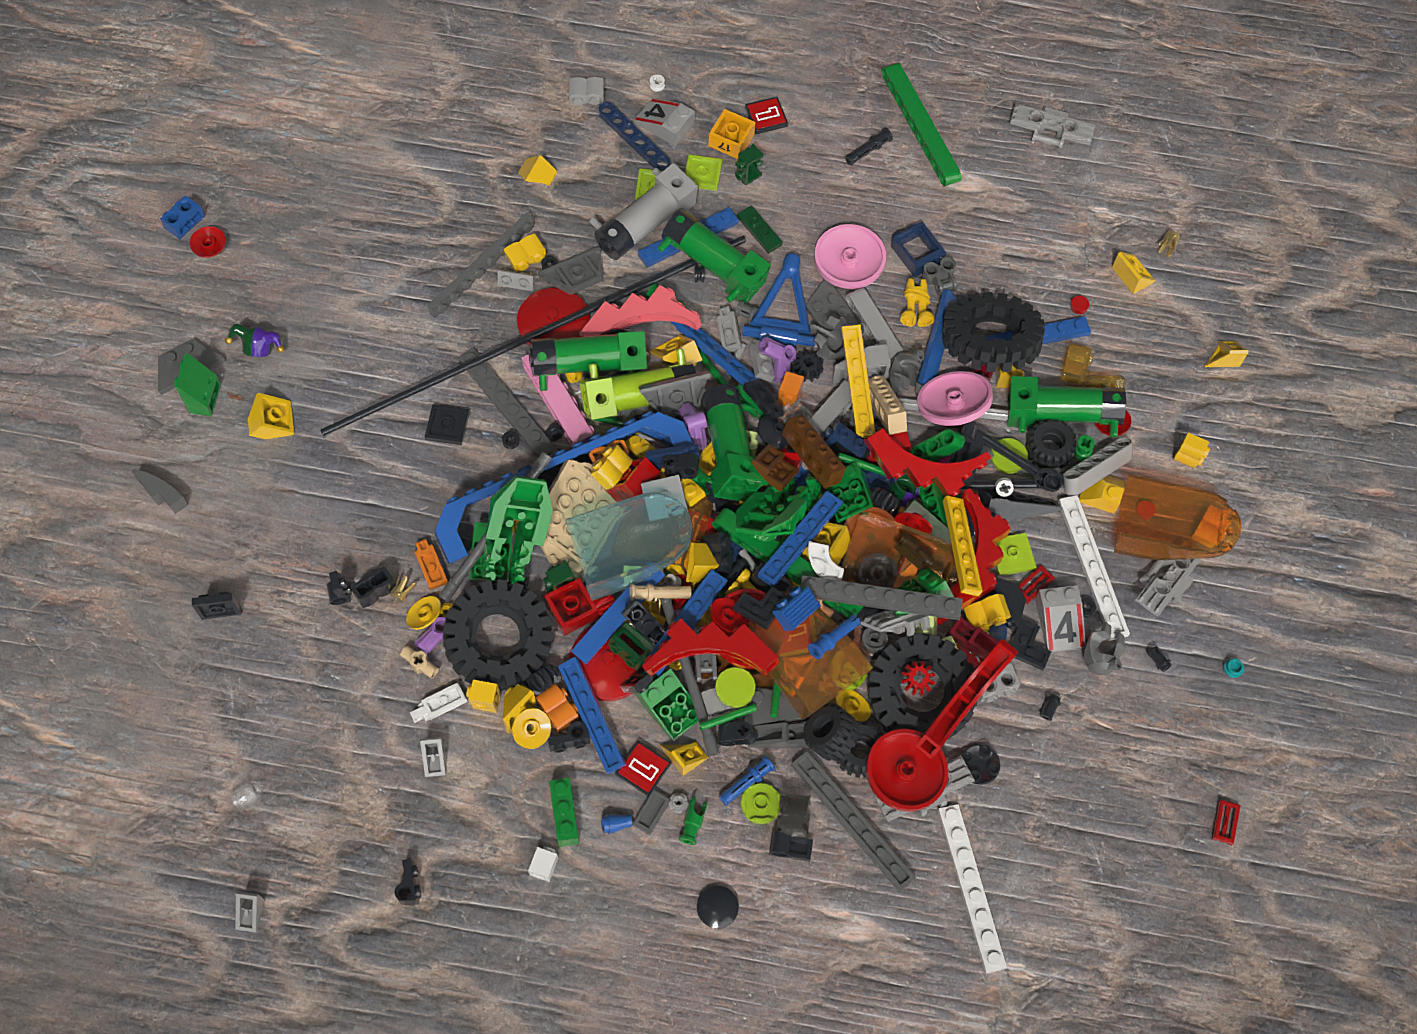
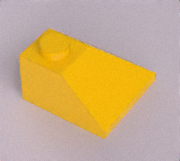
M681 334L649 350L650 354L673 364H678L676 350L681 348L684 350L685 363L691 362L696 366L697 362L702 360L695 341Z
M257 393L248 416L249 436L271 439L293 435L294 426L291 401Z
M1107 475L1081 492L1079 501L1080 503L1115 514L1125 489V480Z
M519 684L514 688H509L504 695L503 723L508 734L512 732L513 721L519 713L525 709L535 708L537 705L534 692Z

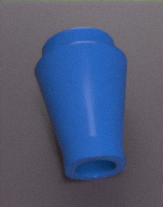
M606 814L601 817L603 833L612 834L632 826L630 814Z

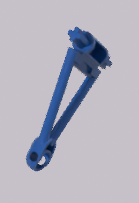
M788 253L785 256L782 269L750 322L751 326H743L742 336L760 338V341L768 337L786 346L792 345L796 347V344L814 347L815 342L813 340L815 336L809 335L811 331L800 280V257L798 254ZM786 278L792 280L800 323L764 317Z

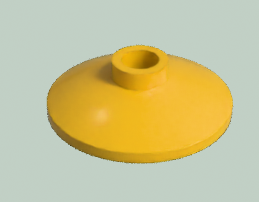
M428 596L417 601L408 611L406 617L408 626L418 630L432 624L441 612L442 605L437 597Z
M844 689L837 692L835 703L853 716L857 722H865L869 719L871 715L869 704L859 693Z
M525 709L513 721L512 735L516 743L521 747L527 749L538 748L550 736V719L546 713L539 709ZM531 724V730L527 731V725Z

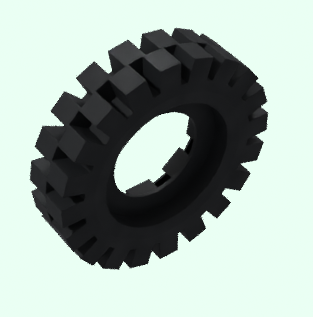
M983 292L982 299L977 293L970 294L968 299L962 297L957 300L956 304L952 303L948 307V311H946L944 316L943 345L945 349H948V353L953 358L958 356V362L966 365L972 361L971 368L980 370L984 364L986 365V372H996L997 366L1000 367L1002 372H1009L1013 365L1018 370L1025 367V362L1031 364L1035 361V357L1039 356L1045 332L1044 319H1041V314L1038 310L1033 311L1031 304L1026 302L1021 305L1022 299L1015 296L1007 301L1008 294L998 293L997 298H993L992 292ZM981 322L1001 323L1007 325L1012 330L1013 337H1011L1010 341H1005V339H993V342L986 341L985 337L976 333L973 334V328Z
M491 580L481 582L480 586L476 587L473 585L469 587L463 595L460 594L455 599L453 606L449 608L443 628V647H445V655L448 662H451L453 665V670L459 676L463 675L466 682L471 685L473 680L494 683L502 691L507 690V687L513 686L514 688L517 684L523 685L530 675L542 668L551 649L553 641L551 627L553 624L550 615L548 616L546 613L547 608L543 601L539 602L536 599L537 595L533 591H525L523 585L516 582L513 585L507 584L508 580H497V583H491ZM495 614L511 618L516 623L520 633L517 647L508 655L500 657L486 654L481 650L476 641V629L479 623L484 618Z
M914 634L911 637L905 636L890 644L876 659L870 670L867 682L869 697L867 700L869 708L873 710V717L877 723H880L884 727L883 730L887 733L898 729H911L924 733L933 719L941 712L953 694L973 671V664H969L966 659L968 656L961 649L957 650L954 647L955 644L947 639L943 641L940 639V636L932 634L929 636H923V634ZM913 661L917 662L918 667L921 661L925 662L923 668H927L930 665L932 667L930 670L935 672L943 682V699L931 711H915L908 707L901 697L900 685L901 680L904 678L901 672H907L905 666L908 664L912 667ZM977 702L966 714V716L959 723V725L956 727V729L953 731L949 738H951L960 730H962L965 727V724L970 721L972 715L974 714L973 710L977 706Z

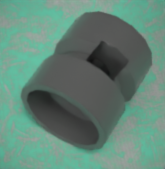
M867 628L860 641L859 649L861 654L867 659H877L886 648L888 642L887 633Z

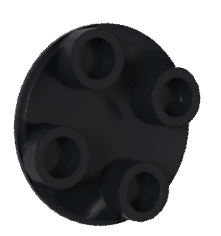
M974 745L962 753L961 756L975 780L972 783L977 785L988 784L998 776L1000 760L990 746Z
M713 886L703 891L698 898V917L705 925L711 928L724 929L732 924L738 915V900L735 894L728 888Z

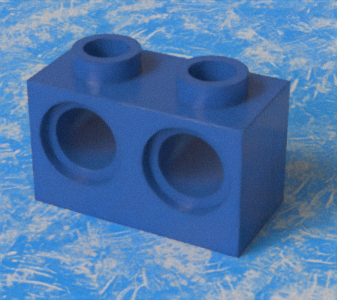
M185 195L170 210L165 212L160 220L167 231L181 239L205 215L201 206Z

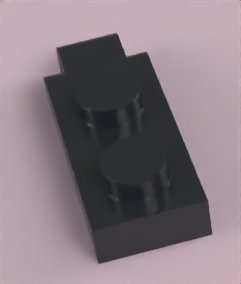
M760 379L744 383L743 390L765 415H769L772 419L784 416L782 405Z

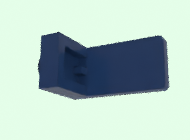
M840 422L832 428L828 427L822 435L824 437L823 440L829 447L837 441L860 458L864 455L867 448L863 442L864 439Z

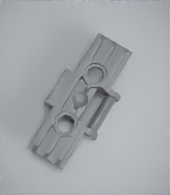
M1021 104L1015 105L1010 121L1012 125L1034 130L1033 142L1036 140L1059 146V149H1062L1065 139L1090 145L1096 126L1092 123L1069 118V113L1047 107L1043 111ZM1038 117L1041 121L1035 122L1032 120V118ZM1072 126L1074 130L1068 131L1065 127ZM1046 128L1057 131L1056 137L1058 138L1041 135V133Z
M1182 538L1168 558L1158 555L1150 570L1140 578V582L1145 588L1135 601L1158 617L1173 597V603L1177 604L1185 590L1189 589L1194 580L1189 575L1205 554ZM1176 560L1183 562L1185 567H1178ZM1162 567L1166 571L1165 575L1161 580L1157 577L1154 578Z
M888 610L868 616L861 621V625L879 632L885 631L901 634L905 632L906 627L907 636L914 635L915 628L920 626V622L922 623L921 629L923 631L928 630L930 626L929 616L913 613L896 615L893 611Z
M962 756L947 762L949 771L948 784L942 795L932 805L919 810L918 814L920 817L927 815V810L937 805L940 808L946 806L947 799L945 795L975 781ZM874 796L887 823L909 813L893 809L879 800L877 796Z

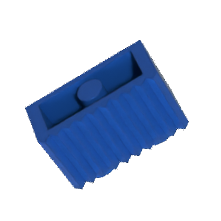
M808 586L793 588L789 592L790 596L776 603L777 607L772 610L784 631L794 630L820 607Z

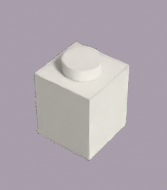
M545 846L543 849L537 847L528 870L529 875L550 882L558 861L555 850Z

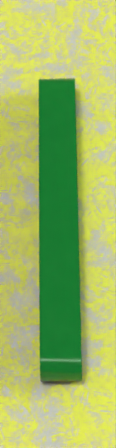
M898 62L882 67V77L941 184L945 187L960 182L962 180L961 172L901 64Z
M723 508L712 522V526L718 532L729 534L733 542L765 563L769 561L782 545L775 539L772 541H762L751 538V534L736 532V514L727 508ZM799 557L784 575L799 586H801L802 575L820 578L815 573L811 563L802 557ZM822 600L847 618L852 614L857 616L864 607Z

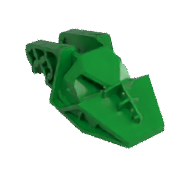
M515 476L490 498L489 520L481 566V576L483 578H488L491 582L495 580V563L500 560L502 544L507 539L503 530V520L507 527L513 526L514 520H519V523L516 524L517 529L509 577L511 584L524 581V565L529 564L534 545L544 546L553 513L545 480Z
M808 476L806 478V486H799L796 495H793L795 490L794 478L781 492L772 485L763 493L754 492L736 511V532L751 534V538L762 541H772L777 538V535L794 534L795 528L816 505L821 492L820 483L816 482V478Z

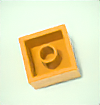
M724 109L709 133L708 147L738 159V153L747 148L755 135V122Z

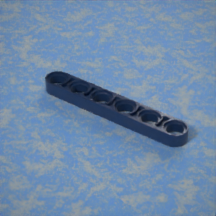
M603 102L599 105L600 118L653 168L664 171L670 166V159L615 106L609 102ZM605 108L611 110L609 113L602 112ZM615 119L622 120L620 124L613 123ZM629 129L632 130L633 133L627 135L624 133V131ZM638 140L644 141V144L637 145L635 142ZM648 151H654L656 154L654 156H648L646 153ZM666 162L667 165L665 167H660L658 163Z

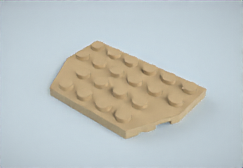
M567 460L562 465L548 490L553 513L544 546H541L548 561L554 566L557 564L561 565L566 560L575 576L573 577L574 580L580 578L583 583L586 574L593 566L626 504L620 506L590 474L593 470L592 464Z

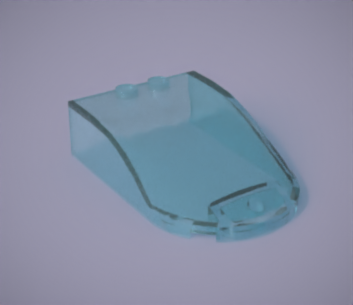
M656 492L641 494L565 519L591 600L630 587L631 583L637 584L671 565L686 552L693 534L691 518L685 506L677 499Z

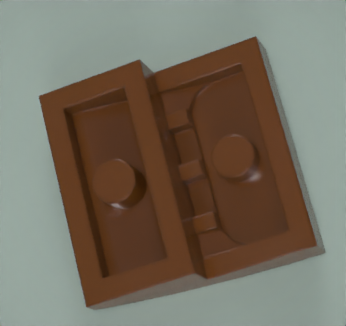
M769 444L753 459L752 464L769 484L781 492L797 475L799 469L783 460L785 453Z

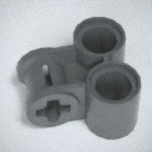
M944 257L940 261L939 266L934 262L926 263L921 279H926L927 285H934L939 296L942 295L943 290L956 291L957 282L953 276L956 261L951 257Z

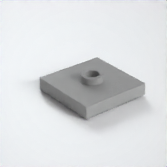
M679 475L641 484L650 522L688 513Z

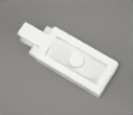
M456 683L421 700V703L418 704L419 708L410 712L414 723L423 719L425 721L432 720L466 703L467 699L459 684Z

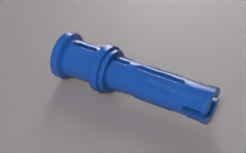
M852 614L831 632L823 633L820 635L819 640L808 645L809 653L815 659L822 658L827 650L835 648L837 641L861 624L860 619L857 618L854 621L853 619L857 616Z
M765 755L762 756L760 762L753 767L750 766L747 770L748 773L718 797L727 806L752 784L761 782L766 774L770 771H775L774 765ZM742 785L738 790L731 794L735 789Z

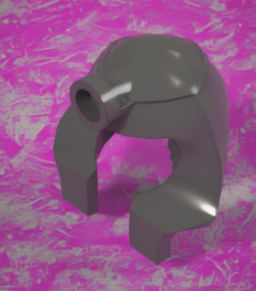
M831 315L828 317L825 324L834 329L833 331H827L822 327L812 324L810 329L816 335L813 341L819 347L817 355L828 360H844L845 354L841 327L849 326L845 318L841 316L840 319H836Z
M917 350L915 353L905 352L897 354L891 361L889 385L896 396L900 386L905 390H909L910 385L916 387L915 395L918 396L919 391L923 387L918 382L917 374L921 367L920 361L924 360V352L922 350Z
M1104 622L1101 631L1090 630L1084 652V663L1088 670L1098 675H1107L1114 670H1120L1122 663L1119 658L1126 648L1125 636L1117 632L1116 645L1108 652L1101 653L1098 650L1099 644L1111 637V625Z

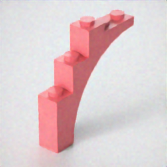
M659 285L648 301L643 296H637L633 293L621 308L614 303L609 304L605 301L581 330L579 336L606 335L612 330H624L630 326L651 321H672L687 325L695 330H698L702 324L699 314L694 310L689 311L682 303L678 302L672 289Z

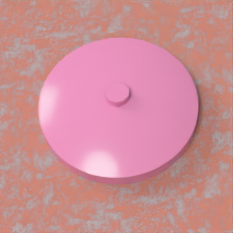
M844 224L827 230L819 238L815 247L814 261L820 275L829 283L841 288L857 289L870 285L882 274L886 262V250L881 239L871 230L859 225Z
M966 371L949 372L931 379L921 388L917 396L920 414L932 423L945 426L971 422L986 413L993 402V392L989 381L979 374Z

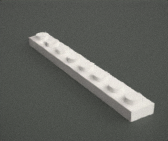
M1078 495L1059 499L1058 504L1062 507L1063 518L1102 622H1107L1111 625L1109 641L1117 639V632L1128 637L1130 634Z
M959 804L939 808L938 814L984 972L987 974L1007 968Z

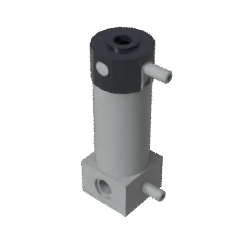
M674 163L663 172L658 168H654L652 173L656 176L655 186L616 217L603 225L595 217L589 220L597 229L594 235L598 245L611 259H620L634 245L679 209L683 208L688 211L696 205L698 186Z

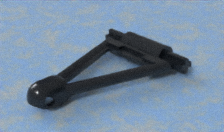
M971 421L963 424L961 434L965 438L964 446L951 454L949 463L963 462L981 455L983 444H985L1034 476V479H1010L1014 489L1039 488L1045 491L1056 492L1061 488L1062 479L1057 473L1041 470L979 429L977 430L975 440L971 439L976 422ZM976 469L971 471L973 475L964 480L963 483L965 485L961 487V489H996L995 484L998 479L973 480ZM1005 483L1001 484L1002 487H999V489H1007V486L1009 487V485H1005Z

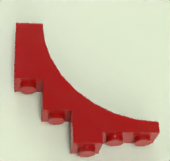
M883 428L863 441L888 479L894 477L896 480L906 472L916 488L921 486L926 488L934 481L944 497L946 495L954 497L961 492L960 488L965 485L963 481L973 475L971 471L976 468L978 470L988 465L987 461L992 458L987 451L973 459L958 463L931 462L905 451L891 439Z
M970 488L963 492L961 499L964 501V506L969 513L974 527L976 539L975 558L983 592L979 596L961 593L959 582L951 587L950 590L953 596L963 599L961 610L994 590L997 584L996 577L989 570L1000 564L1004 557L1001 547L996 545V543L1006 538L1011 530L1008 521L1002 518L1000 514L992 517L991 511L984 507L978 494L973 493Z
M680 619L678 622H673L666 632L670 640L664 641L654 655L648 656L642 667L651 677L660 669L676 660L693 655L716 654L739 659L766 676L780 661L778 656L745 624L741 627L737 626L731 632V636L728 637L712 621L709 625L705 624L697 635Z
M1001 639L973 669L965 682L933 719L915 747L932 759L982 694L1017 655L1018 651Z

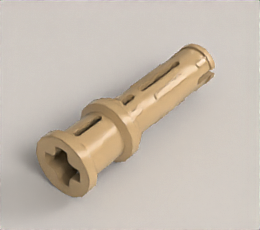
M631 583L629 590L630 601L635 599L651 601L653 598L690 599L691 587L653 586L651 583L635 585Z

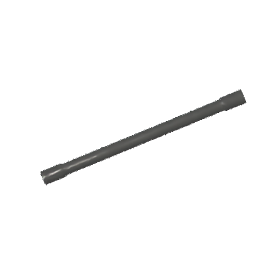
M542 452L526 477L537 479L552 458ZM486 532L454 577L439 594L447 602L450 601L461 582L484 552Z
M662 583V584H659V585H657V586H668V585H667V583ZM659 598L670 626L676 619L672 599ZM689 657L679 659L698 722L706 721L708 717ZM711 728L702 730L703 742L708 757L719 754L720 752Z

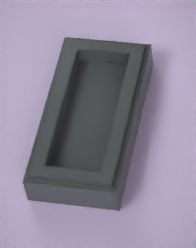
M653 789L632 826L650 836L669 806L668 802L671 799Z

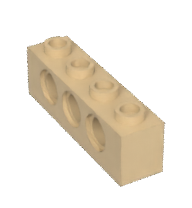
M873 376L869 378L872 408L887 433L891 435L907 431L906 411L885 377Z

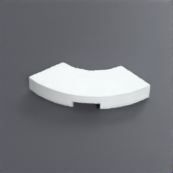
M809 541V559L815 573L820 578L842 581L844 569L837 566L831 560L829 545Z

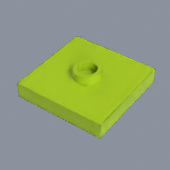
M1026 533L1010 535L996 543V545L1001 547L1004 555L1001 563L995 566L998 577L1036 570L1037 566Z

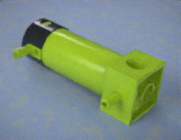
M682 348L676 350L678 364L620 376L598 377L596 364H590L591 378L579 380L584 414L586 418L593 420L615 416L617 412L651 406L640 393L638 387L695 374L694 365L691 362L685 363L684 350ZM600 393V399L596 402V395Z

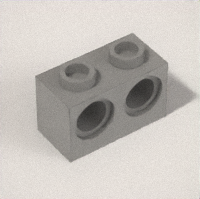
M1009 663L990 685L992 690H986L979 698L980 702L986 701L989 703L997 700L999 696L1005 695V697H1009L1016 693L1020 682L1012 663ZM1001 679H1007L1010 684H1004Z

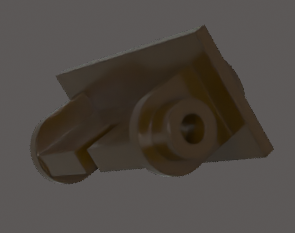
M907 533L894 546L899 553L920 571L927 569L935 560L929 552Z

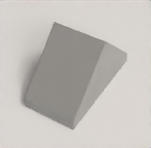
M442 738L420 739L425 777L446 775L445 745Z
M236 892L235 930L257 932L265 902L259 894Z

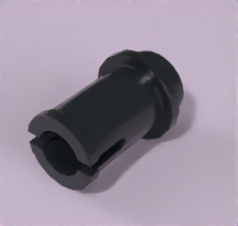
M743 558L737 559L732 567V571L725 574L726 578L731 577L729 581L734 583L745 568L748 569V562Z
M1157 646L1148 651L1147 655L1156 663L1158 670L1165 672L1172 666L1171 660L1167 659Z
M1054 694L1046 697L1047 702L1040 714V717L1048 721H1052L1057 707L1061 705V698Z

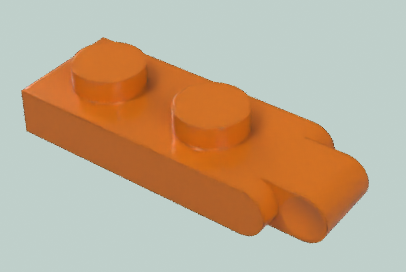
M426 539L416 542L417 550L414 553L429 590L447 584V578L433 544L428 545Z

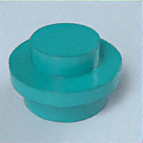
M1229 659L1224 664V672L1231 678H1238L1244 673V665L1238 659Z

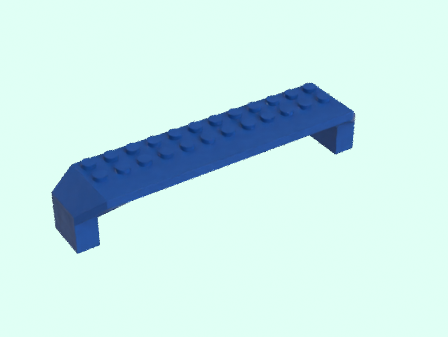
M651 411L639 417L637 422L635 419L625 422L620 429L616 426L607 430L602 437L598 434L589 438L586 444H583V441L570 447L568 452L563 449L554 453L552 460L540 475L563 465L567 460H575L589 454L598 447H605L613 441L621 440L634 433L642 432L649 437L662 440L666 448L682 445L689 446L693 445V442L684 422L660 412L653 414ZM530 464L520 468L515 475L510 472L501 476V481L499 482L489 481L483 484V489L477 491L476 488L466 491L465 496L460 499L458 496H455L446 501L447 504L442 510L434 534L448 565L468 556L457 532L465 507L495 495L515 476L526 477L532 469Z

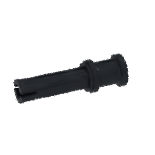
M884 127L880 133L872 135L868 142L845 156L847 164L852 166L871 151L881 149L883 144L893 140L892 133L888 128Z

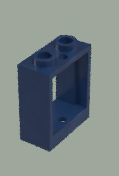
M923 222L913 224L903 232H897L892 238L891 248L914 278L923 273L926 263L934 262L940 265V261L946 256V251ZM920 237L931 253L914 261L903 247V244Z

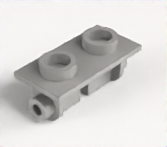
M505 268L498 270V286L533 291V282L536 280V275H533V273H517V271L506 270Z

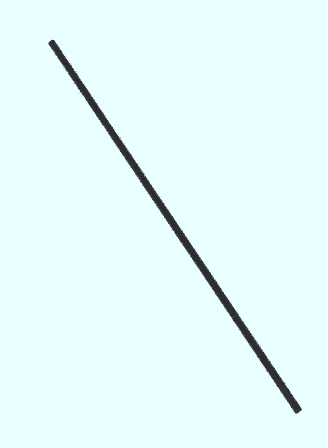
M741 236L728 243L736 247L745 243L746 239L744 236ZM693 259L686 261L320 429L323 436L328 435L528 343L530 339L541 337L597 311L605 301L609 304L615 303L630 296L632 293L641 291L654 283L656 284L699 263Z

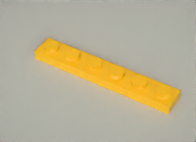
M861 325L841 327L855 434L861 438H867L875 433Z
M638 433L625 441L628 451L636 459L645 457L646 451L657 450L647 440L638 437ZM658 468L660 474L657 478H666L664 475L665 469ZM680 479L685 501L690 507L706 496L704 490L691 479Z
M946 495L943 499V505L961 593L979 596L983 591L963 499Z

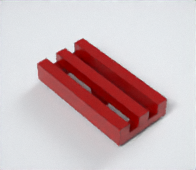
M1042 565L1018 585L1026 598L1027 605L1036 597L1039 590L1045 589L1055 579ZM1042 572L1043 574L1024 592L1021 590L1036 575ZM1046 577L1049 578L1029 597L1027 596Z
M1221 799L1218 801L1211 840H1219L1221 843H1228L1231 846L1234 844L1241 805ZM1224 806H1226L1225 814H1224V820H1223V825H1222V831H1221V836H1220V835H1219V830H1220V824H1221V819H1222V813H1223V808H1224ZM1234 808L1229 838H1227L1226 833L1230 810Z

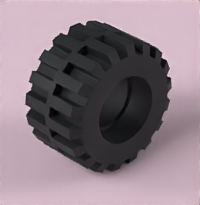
M1047 419L1046 422L1042 420L1039 422V425L1036 424L1031 430L1025 445L1028 459L1033 460L1032 464L1039 465V468L1065 467L1066 463L1068 464L1077 444V440H1075L1076 435L1071 433V427L1067 428L1066 423L1063 422L1061 424L1056 419L1054 422L1051 419ZM1051 440L1055 442L1060 449H1048L1043 445L1042 441Z
M837 704L823 705L821 709H816L815 713L809 716L810 719L805 723L806 728L803 730L805 744L828 761L831 759L835 761L838 757L840 759L843 758L844 754H848L851 751L850 749L855 746V741L859 737L857 734L859 732L858 722Z
M858 722L859 732L857 734L859 737L856 741L865 742L872 748L874 743L884 735L883 732L878 733L879 728L876 726L874 728L870 727L871 723L862 725V722ZM850 751L848 754H844L843 758L840 759L838 757L836 760L837 764H841L840 768L842 771L845 769L848 771V775L851 776L854 773L856 778H860V775H863L864 778L866 777L865 767L867 758H857Z

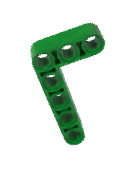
M947 429L914 446L910 453L918 458L937 462L960 450L964 446L965 438L962 434ZM933 481L926 488L918 487L923 507L948 528L943 505L945 497Z

